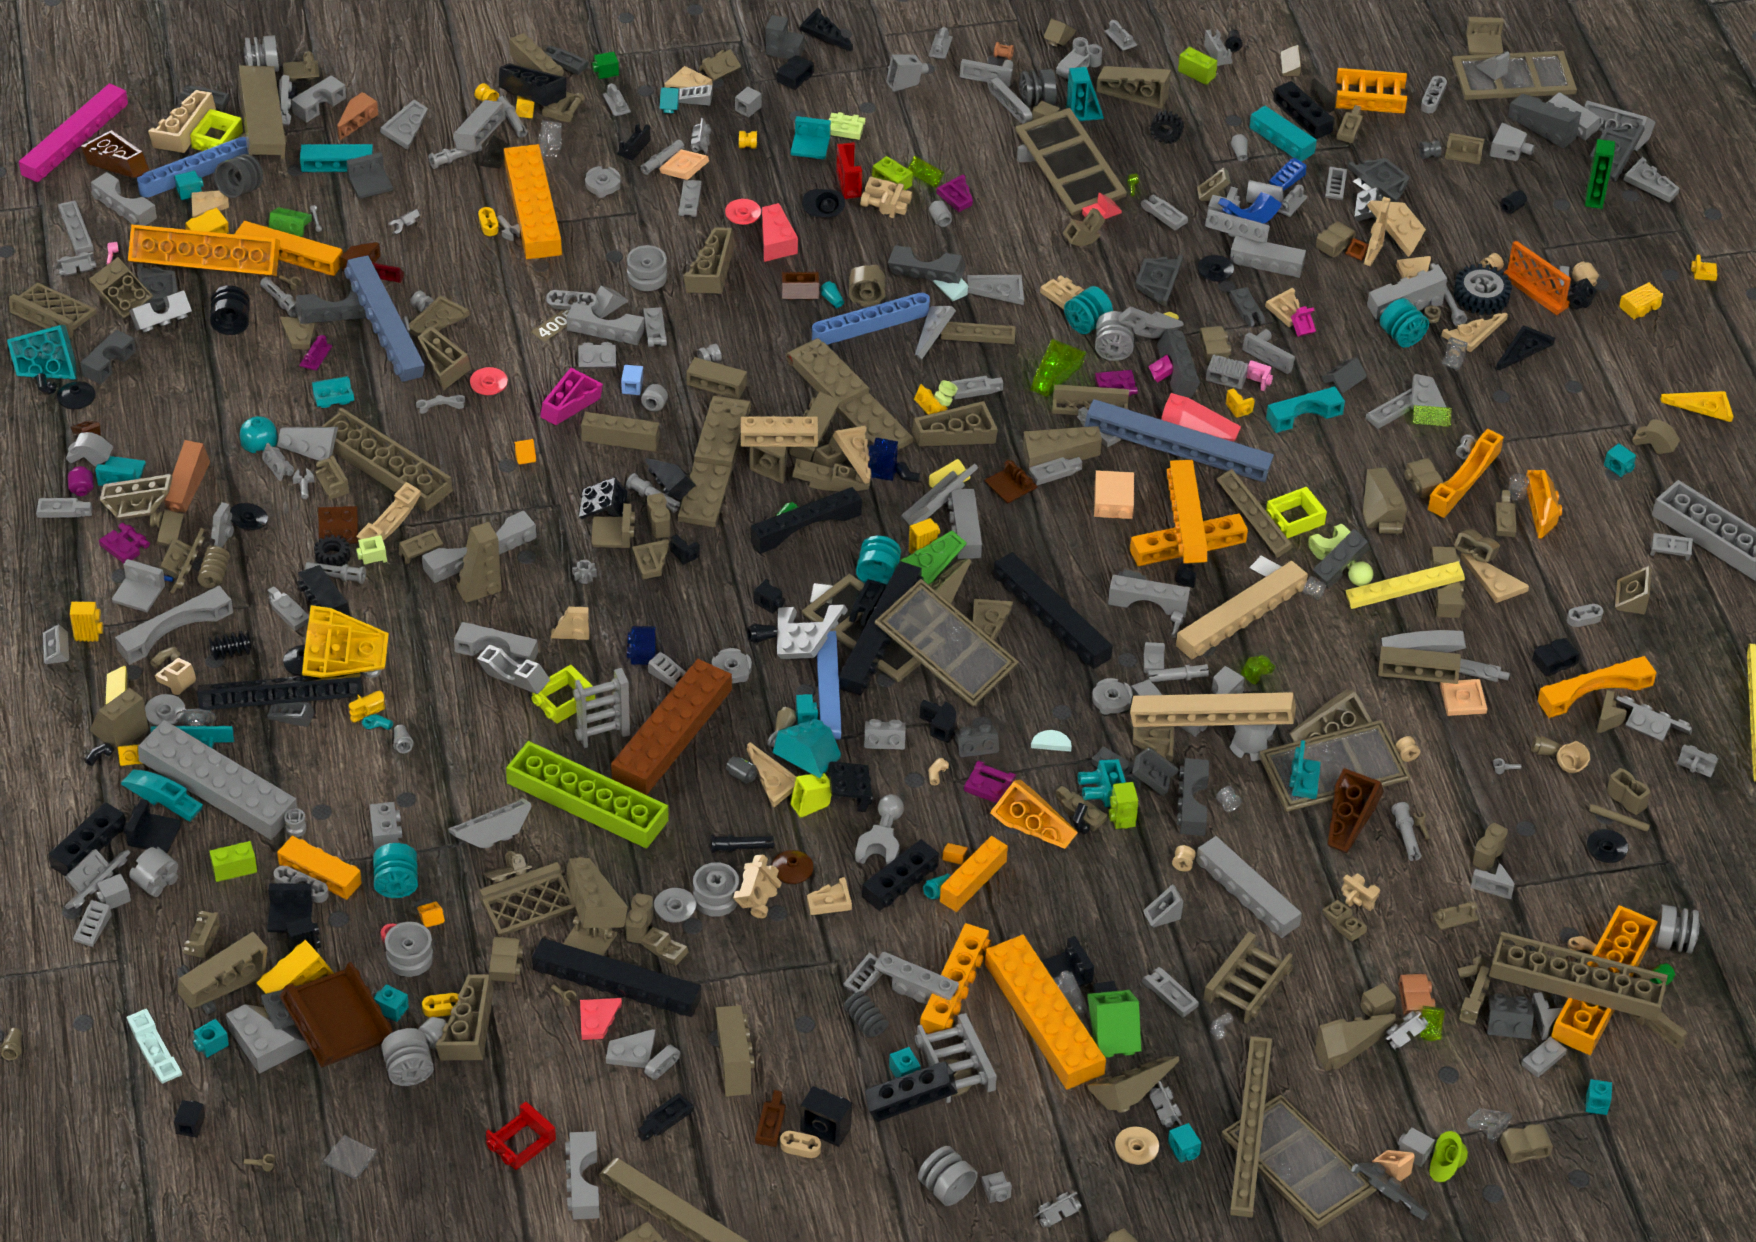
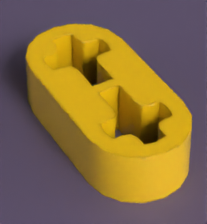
M490 207L481 208L478 211V217L482 232L486 236L498 234V221L494 210Z
M447 993L427 996L422 1001L423 1014L427 1017L451 1015L453 1008L451 1002L457 1004L459 994Z

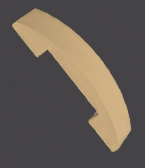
M406 482L394 495L395 501L373 524L368 523L356 536L357 539L361 540L381 535L382 539L385 540L409 515L418 501L421 491Z

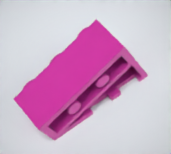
M570 367L542 402L540 417L554 425H558L599 400L603 384Z

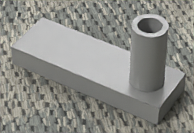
M962 59L960 77L987 83L990 79L998 77L1006 86L1010 87L1013 62L1005 60L1002 66Z
M1265 329L1257 336L1250 332L1245 335L1243 351L1286 374L1292 372L1295 356L1267 342L1272 337L1269 330Z

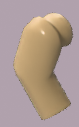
M944 758L936 759L928 770L931 785H938L940 783L939 772L941 770L946 771L949 767V762L944 760Z
M1583 936L1573 937L1568 940V948L1574 951L1586 950L1592 954L1597 944Z

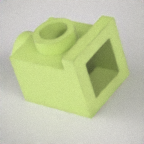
M381 535L358 540L359 548L356 549L358 560H363L364 564L382 560L383 563L387 562L386 549Z

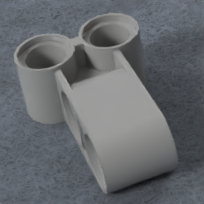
M1083 37L1075 38L1072 51L1058 64L1056 74L1068 79L1069 68L1100 66L1102 47L1097 44L1088 45L1087 39Z

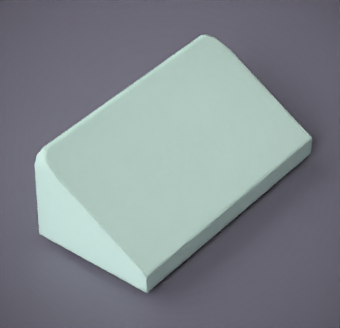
M962 278L959 284L938 280L933 281L952 302L968 295V285Z

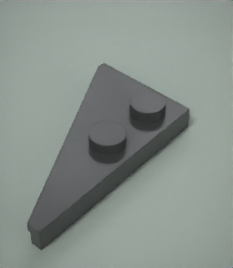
M1355 1163L1351 1169L1355 1174L1363 1172L1369 1176V1184L1397 1203L1399 1200H1402L1410 1208L1409 1212L1420 1219L1425 1220L1430 1214L1401 1187L1402 1184L1399 1180L1390 1177L1385 1172L1386 1168L1380 1163Z

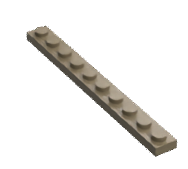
M1250 1036L1230 1215L1253 1218L1272 1045L1271 1038Z

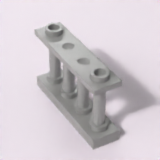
M623 669L614 670V679L611 682L583 689L579 680H575L573 695L576 701L577 729H575L577 741H581L583 747L587 748L588 736L613 729L619 730L622 737L630 736L629 683ZM612 689L615 690V692H612V695L586 702L587 696ZM615 703L611 709L586 715V710ZM612 716L616 717L612 722L587 728V723Z
M966 1013L958 1015V1024L954 1028L926 1035L922 1025L917 1026L915 1043L918 1048L921 1047L929 1067L939 1063L938 1058L965 1051L969 1053L970 1059L948 1065L953 1072L973 1067V1069H977L978 1075L956 1080L957 1089L980 1083L981 1085L984 1084L987 1092L996 1090L997 1076ZM954 1036L961 1037L963 1043L933 1050L930 1042ZM951 1096L944 1098L946 1103L951 1102Z

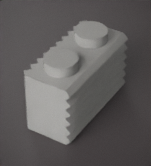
M1214 354L1207 368L1206 381L1242 390L1247 377L1248 363L1230 360L1229 358Z

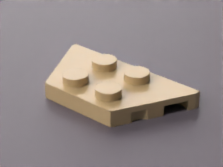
M1371 200L1367 206L1377 218L1382 201ZM1390 202L1386 230L1409 257L1426 229L1405 203Z

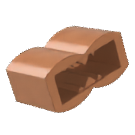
M1400 975L1398 985L1404 1017L1411 1011L1415 1013L1419 1011L1421 1012L1419 1018H1430L1432 1011H1435V999L1431 998L1432 983L1428 981L1427 975Z

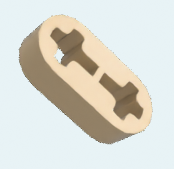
M786 1131L780 1136L781 1150L786 1153L807 1158H815L821 1153V1141L816 1136L795 1131Z

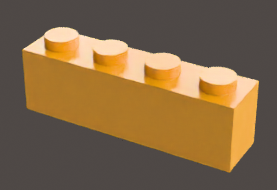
M291 836L277 852L280 866L291 867L324 882L328 886V891L346 900L362 884L361 872L356 866L343 862L340 858L324 852L321 848L308 844L303 839Z
M990 836L941 885L940 902L957 912L1007 862L1008 846L995 837Z

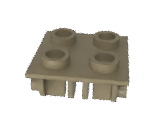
M307 51L304 53V61L283 63L284 75L289 76L291 81L299 78L314 79L319 77L318 60L314 61L312 52Z
M508 851L505 854L507 866L483 873V876L499 882L507 879V875L513 873L515 876L522 875L527 872L526 869L532 868V866L525 863L524 857L515 851Z
M575 916L573 920L575 926L563 944L603 956L618 932L613 931L612 928H583L580 918Z

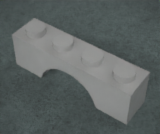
M106 172L91 182L92 196L104 203L106 207L117 212L119 216H123L131 224L146 226L157 219L155 205L146 198L129 199L120 196L119 180L110 173Z
M574 302L566 317L568 331L638 345L644 332V317L625 314L615 320H604L593 314L591 306Z
M1113 575L1108 605L1127 608L1135 601L1148 600L1160 605L1167 615H1172L1176 610L1183 613L1185 618L1190 588Z
M462 622L454 637L455 652L469 656H475L477 653L485 650L488 645H492L502 649L512 660L522 665L526 659L534 662L538 654L537 639Z
M488 645L477 657L478 662L487 675L535 694L543 690L550 681L539 663L526 659L521 665L512 660L502 649L492 645Z
M1224 666L1213 677L1212 691L1214 694H1242L1244 691V677ZM1208 726L1179 727L1196 736L1199 732L1205 731Z
M596 1131L570 1132V1141L565 1142L566 1155H570V1160H566V1173H571V1178L567 1179V1192L572 1193V1197H567L568 1211H572L573 1220L600 1218L598 1187L589 1184L581 1176L588 1166L597 1163Z

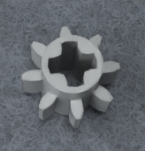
M588 560L577 561V567H572L575 581L578 580L582 584L593 582L592 577H597L595 563H591Z

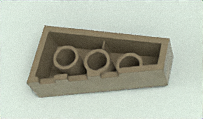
M1104 66L1097 78L1096 92L1162 109L1169 95L1171 70Z
M489 522L471 527L466 545L467 553L463 557L464 566L459 574L461 577L460 582H457L456 586L465 603L502 591L498 536Z
M254 931L180 977L178 981V994L191 1009H194L261 979L266 970L268 947Z

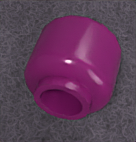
M78 466L68 473V489L70 492L77 496H85L93 490V474L86 467Z

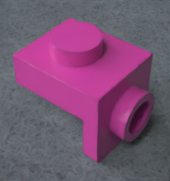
M1306 306L1298 308L1296 313L1291 316L1298 337L1316 332L1311 313L1315 311L1314 307L1308 309Z
M1168 355L1148 366L1157 383L1173 373V361Z

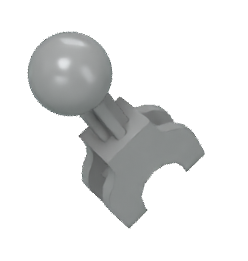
M890 794L880 799L878 803V812L882 817L880 824L873 825L871 831L859 837L855 852V862L864 864L870 855L880 854L886 859L887 866L899 856V843L894 837V828H891L893 821L900 818L904 811L903 801L898 796Z

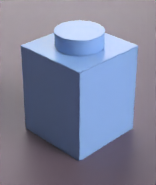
M624 365L621 380L622 394L641 395L643 366Z

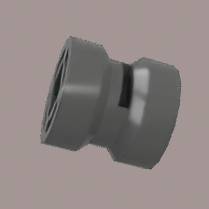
M1433 140L1431 143L1426 141L1420 142L1419 154L1421 159L1441 156L1439 140Z

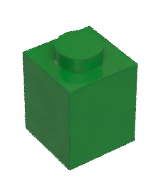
M615 52L594 55L592 69L594 73H597L599 79L619 76V62Z

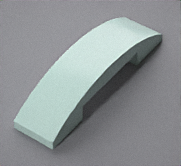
M147 1008L127 1016V1021L134 1037L159 1081L163 1084L181 1076L182 1072L157 1032L156 1025Z

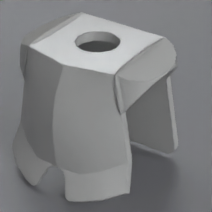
M1276 724L1234 725L1236 733L1231 742L1230 749L1239 758H1242L1244 753H1249L1251 761L1260 760L1259 751L1268 749L1267 740L1271 741L1273 739Z

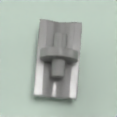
M1684 744L1677 764L1689 768L1693 774L1696 771L1712 777L1718 758L1714 754H1707L1699 751L1697 747Z

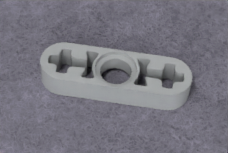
M1434 76L1431 79L1421 102V110L1423 112L1434 113L1446 89V78Z
M552 290L546 296V301L554 309L570 310L572 305L568 304V301L572 297L577 298L576 303L587 305L586 302H590V299H592L593 302L588 305L591 306L592 311H595L599 306V301L593 293Z
M279 866L274 870L275 883L296 884L297 882L304 881L307 884H312L313 902L322 903L328 899V886L324 882L288 866Z

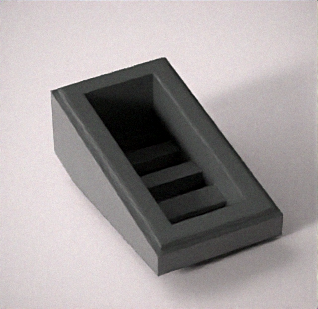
M310 702L272 704L267 718L308 727L313 718L314 710Z

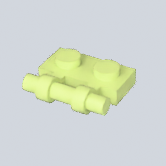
M838 112V114L831 113L829 118L831 120V135L860 140L866 118L855 114L853 116L844 115L842 112Z

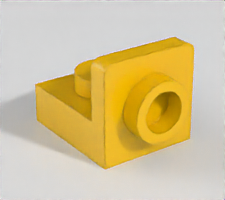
M517 95V115L524 118H533L534 102Z
M1696 255L1695 261L1691 263V272H1694V279L1716 281L1717 264L1701 262V256Z
M1234 388L1227 390L1225 404L1236 418L1253 412L1255 400L1252 397L1243 400L1242 396Z

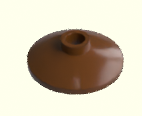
M798 850L781 852L772 862V866L779 870L777 878L787 884L802 883L809 879L813 873L812 859L804 852Z

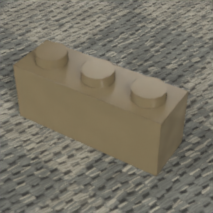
M694 357L686 372V382L688 386L739 399L747 385V371Z

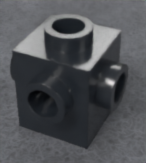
M1585 278L1572 283L1569 287L1567 299L1576 310L1582 307L1587 308L1592 304L1597 290Z

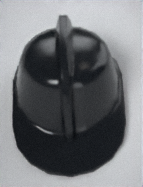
M812 189L803 196L802 206L811 216L829 218L839 215L844 210L845 198L837 190Z

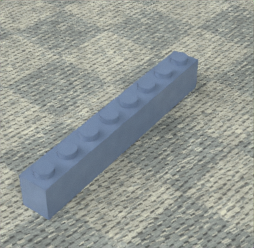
M369 256L349 259L344 269L345 276L350 280L353 292L357 293L359 303L364 307L366 317L371 321L374 333H377L379 336L380 344L385 348L387 358L394 366L395 374L399 376L402 382L423 377L425 364Z

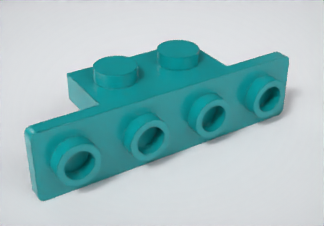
M151 726L150 731L152 732L157 726ZM175 726L212 749L214 742H234L232 726Z

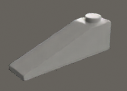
M1586 101L1584 107L1600 117L1599 130L1602 133L1605 128L1628 126V129L1639 128L1638 125H1644L1645 130L1634 148L1635 151H1638L1650 139L1656 123L1646 116L1591 101Z

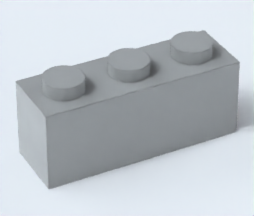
M1559 92L1548 101L1554 103L1556 107L1569 108V111L1581 112L1577 136L1586 141L1599 130L1600 117Z

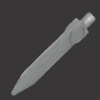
M1462 658L1460 660L1459 673L1494 682H1498V679L1509 680L1510 673L1501 671L1499 666Z

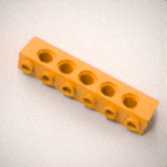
M1240 513L1203 521L1207 551L1246 543L1248 529ZM1175 527L1131 537L1130 552L1137 566L1183 557L1179 556Z
M967 923L964 924L941 973L942 976L958 982L959 987L951 1000L931 994L920 1018V1025H922L925 1033L930 1034L953 1028V1018L960 1013L962 999L965 1000L967 998L969 983L973 984L976 977L975 970L977 967H981L984 959L983 953L984 951L986 952L987 948H990L989 930Z

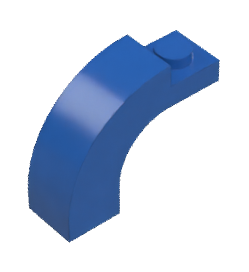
M1263 192L1246 209H1241L1233 202L1221 198L1217 203L1223 207L1222 211L1224 213L1260 223L1268 222L1282 206L1274 197Z

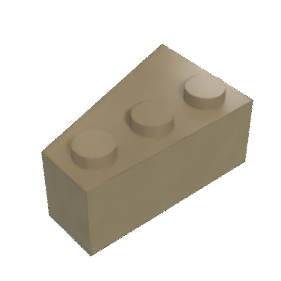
M431 326L418 336L421 350L443 391L472 369L468 355L434 327Z

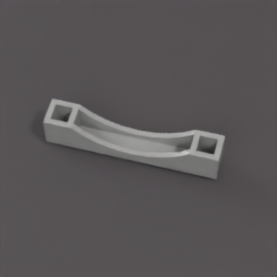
M525 511L508 517L504 525L496 532L499 554L536 538V525ZM438 548L422 555L423 570L434 583L445 580L463 569V557L467 553V548Z
M220 586L210 589L116 636L117 651L130 665L146 657L153 645L171 630L194 622H216L232 614V600Z

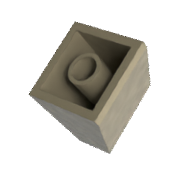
M750 447V470L783 484L786 475L789 447Z
M128 688L98 710L90 731L103 742L110 743V746L114 747V750L118 753V746H128L149 730L143 698L131 688Z

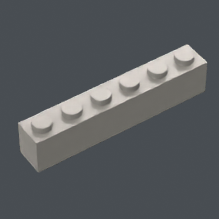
M1217 836L1198 847L1196 861L1199 866L1205 868L1216 881H1219L1230 894L1238 898L1243 906L1249 908L1256 918L1262 920L1273 933L1283 938L1300 926L1302 913Z

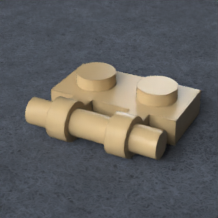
M1061 275L1057 278V281L1052 279L1040 287V293L1062 309H1064V305L1068 300L1084 291L1080 286H1075L1069 278H1064Z

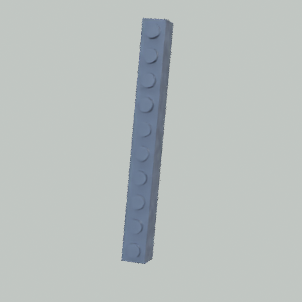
M1093 399L1086 416L1085 427L1099 426V430L1102 433L1225 471L1233 469L1238 475L1264 483L1274 454L1095 399Z

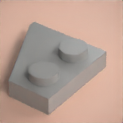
M1415 374L1412 382L1411 408L1445 416L1447 407L1433 377Z
M652 1029L609 1041L606 1064L645 1068L651 1060L655 1030Z

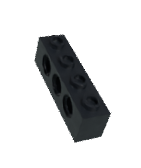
M1292 81L1275 88L1273 102L1316 140L1333 132L1335 119Z
M107 802L102 804L48 854L51 868L66 876L92 850L97 849L99 852L103 847L108 846L115 836L124 831L126 824L124 813Z
M920 839L862 884V898L878 911L889 907L896 898L906 894L909 888L914 884L920 883L927 874L934 872L938 868L939 853Z
M946 1061L936 1063L922 1070H916L906 1076L897 1077L892 1081L875 1085L865 1090L869 1113L876 1122L958 1093L954 1073Z

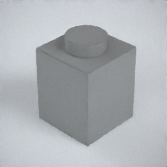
M746 87L735 97V111L748 118L761 108L762 93L750 87Z
M121 874L97 883L98 892H96L98 902L109 905L111 909L131 901L129 888Z
M1411 1127L1407 1134L1403 1133L1398 1141V1145H1400L1399 1151L1413 1152L1415 1156L1414 1164L1422 1167L1432 1153L1435 1140Z

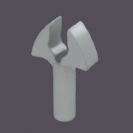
M499 215L497 221L505 229L502 230V237L514 241L512 234L514 233L520 238L519 224L511 226L502 215Z
M307 468V475L304 478L300 476L299 469L293 476V484H300L302 499L309 497L308 483L315 482L314 475Z

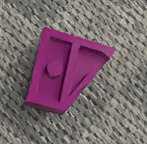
M964 174L936 189V193L958 212L973 205V199L969 193V187L966 185Z

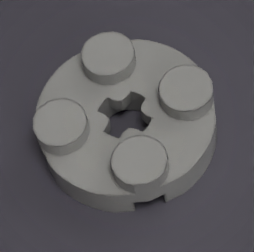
M602 166L594 167L586 173L585 186L588 191L596 194L599 198H603L620 189V174L612 167H608V169H602Z
M735 648L724 649L718 652V656L712 659L713 666L732 674V683L746 682L749 679L752 670L751 658L748 654L744 655L741 653V650ZM729 664H733L735 667L730 668Z
M1107 678L1099 681L1093 689L1092 701L1104 715L1121 713L1130 709L1133 692L1127 683L1124 682L1122 684L1118 682V679ZM1109 694H1112L1113 696L1117 697L1111 698L1109 697Z

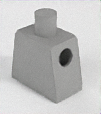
M892 55L886 82L893 92L918 85L921 74L928 73L927 63H921L916 55Z
M1502 123L1492 142L1490 156L1517 161L1521 153L1532 155L1534 145L1526 143V132Z

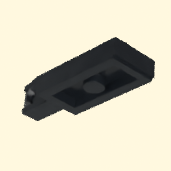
M680 1093L676 1094L646 1116L643 1126L638 1128V1137L645 1142L653 1135L659 1136L692 1113L694 1106Z

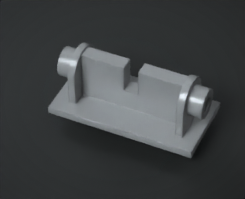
M1117 20L1110 21L1109 29L1104 32L1122 51L1137 46L1133 36L1129 35L1125 29H1122Z
M946 27L940 28L938 34L935 35L929 57L946 59L953 36H949V31Z
M612 83L607 86V93H603V97L613 115L618 116L631 113L621 92L617 90V86Z
M701 118V124L693 126L691 149L693 152L704 150L705 154H707L708 146L710 145L709 134H711V128L703 118Z
M1302 185L1294 186L1293 190L1280 202L1282 206L1278 210L1279 213L1291 217L1307 199L1308 196L1303 194L1304 187Z
M83 252L78 256H65L57 260V269H59L60 276L64 275L66 277L77 274L76 267H79L81 273L92 271L93 268H96L93 252Z
M267 443L262 459L278 480L282 481L283 475H293L294 467L288 461H285V457L279 448L271 447Z
M1411 1011L1403 1018V1023L1399 1026L1394 1024L1386 1030L1387 1035L1384 1037L1387 1040L1392 1039L1389 1044L1393 1049L1401 1048L1411 1040L1406 1034L1408 1031L1415 1037L1426 1029V1025L1429 1023L1424 1017L1419 1019L1421 1012L1417 1011L1415 1013Z
M1158 1081L1160 1088H1152L1149 1097L1155 1109L1163 1106V1108L1156 1111L1162 1125L1168 1128L1175 1121L1182 1125L1179 1118L1182 1113L1178 1105H1173L1171 1101L1174 1096L1168 1086L1164 1087L1161 1081Z
M1077 1191L1071 1195L1065 1192L1056 1198L1057 1202L1052 1205L1050 1202L1038 1207L1039 1212L1034 1215V1218L1040 1215L1041 1219L1039 1221L1041 1226L1049 1228L1062 1220L1058 1212L1061 1211L1064 1218L1079 1212L1081 1204L1073 1198Z

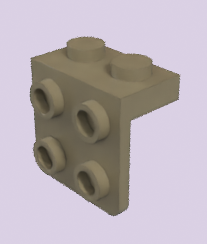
M1468 18L1466 37L1469 54L1503 53L1501 39L1503 18Z
M631 504L623 505V517L596 516L593 518L591 539L593 547L630 548L631 537L634 538V526L631 525L635 523V512H632Z

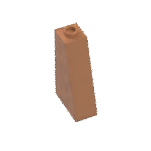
M185 440L172 474L170 490L164 500L167 509L170 511L186 513L208 469L210 460L203 443Z

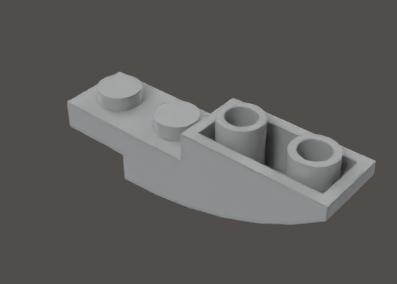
M1131 306L1118 316L1120 323L1133 327L1135 334L1148 338H1161L1166 329L1178 330L1184 325L1182 321L1156 311L1151 315Z

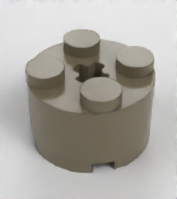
M865 265L853 268L849 278V298L851 301L859 303L862 307L880 304V301L885 297L886 276L883 271L880 270L878 265Z

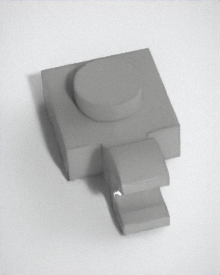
M415 209L396 220L390 221L387 225L391 226L394 224L396 226V231L392 232L395 235L402 231L404 224L409 226L415 223V218L420 216V214Z

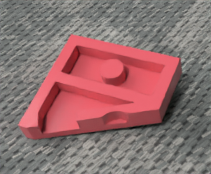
M621 998L580 1000L582 1040L604 1039L608 1027L615 1019L618 1008L622 1006Z

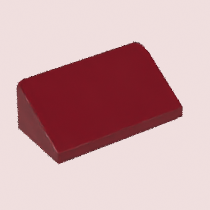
M372 263L380 279L401 283L404 277V272L401 268Z

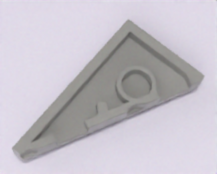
M931 306L929 308L915 352V356L920 360L923 359L956 312L952 306Z

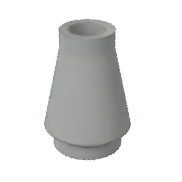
M1242 134L1233 136L1230 144L1238 161L1247 160L1248 139Z
M397 725L394 728L393 746L399 753L405 754L411 751L414 742L404 725Z

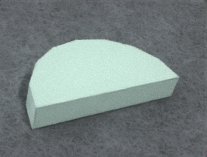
M1045 730L1038 733L1031 743V748L1071 752L1072 748L1069 738L1055 730Z

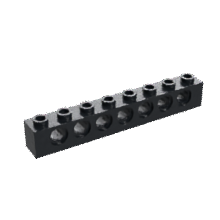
M361 673L325 678L296 676L198 685L199 711L358 697L357 695L362 696Z

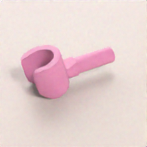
M117 242L107 244V265L112 262L113 253H119Z

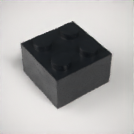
M812 1086L801 1104L800 1131L840 1147L851 1129L852 1102L844 1097L833 1095L825 1089Z

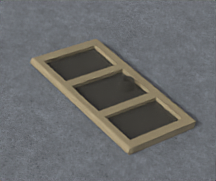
M1070 108L1015 127L1016 132L1072 216L1082 213V208L1097 203L1099 192L1113 201L1126 197V190Z
M849 573L804 608L801 614L812 622H823L829 605H845L848 609L846 614H841L837 620L839 624L830 631H836L837 640L853 650L865 626L860 625L861 617L864 613L859 612L854 623L849 622V617L853 605L865 584ZM907 614L902 616L898 632L911 642L926 626ZM933 632L917 648L930 657L945 645V640ZM893 639L891 645L886 647L884 659L878 662V669L895 681L900 682L922 663Z

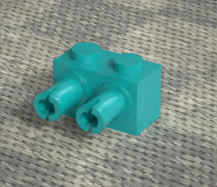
M1119 759L1099 760L1096 771L1078 772L1079 785L1096 784L1098 786L1083 787V800L1101 799L1104 807H1111L1110 796H1112L1113 784L1126 783Z

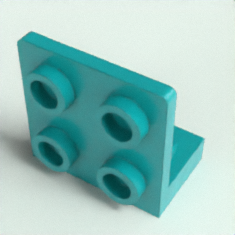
M796 116L795 136L791 155L825 159L831 137V120Z
M109 456L105 465L97 464L96 466L98 486L140 479L146 465L145 461Z
M1301 740L1300 747L1295 748L1289 787H1293L1292 796L1316 799L1321 762L1303 759L1305 741Z

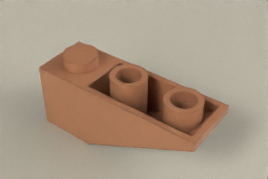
M363 92L351 99L337 125L338 139L342 140L378 115L377 101Z

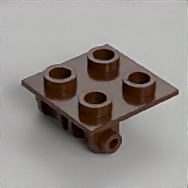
M1013 460L1005 461L1004 470L984 480L1007 504L1038 488L1033 479L1028 477L1020 467H1017Z
M357 506L318 507L319 539L322 538L324 540L326 535H328V538H331V535L337 538L339 535L341 539L344 537L349 544H358L356 537L358 535Z

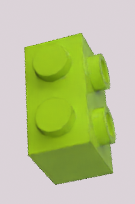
M1188 47L1179 55L1178 71L1207 85L1216 77L1218 60Z
M888 156L872 166V177L890 181L897 185L899 183L904 184L903 190H907L912 186L913 172Z
M1133 782L1113 784L1112 796H1110L1109 819L1114 822L1115 829L1136 827L1139 800Z
M251 841L209 851L216 882L257 873L256 859Z

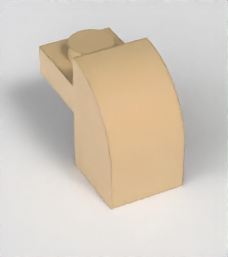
M180 658L168 664L155 675L157 682L170 687L172 694L175 695L181 694L196 681L192 664Z

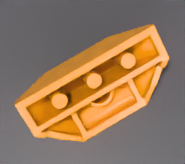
M1527 470L1525 487L1538 538H1543L1557 525L1559 516L1562 515V505L1558 504V491H1555L1554 484L1545 470Z

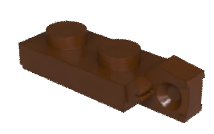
M774 1090L772 1100L764 1102L755 1136V1144L777 1147L786 1112V1104L782 1103L783 1091Z

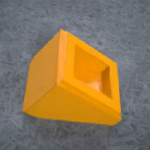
M533 439L514 442L515 456L519 465L536 462Z
M947 843L943 850L942 860L962 865L968 847Z
M435 901L417 907L420 918L426 928L444 923L443 911L438 902Z

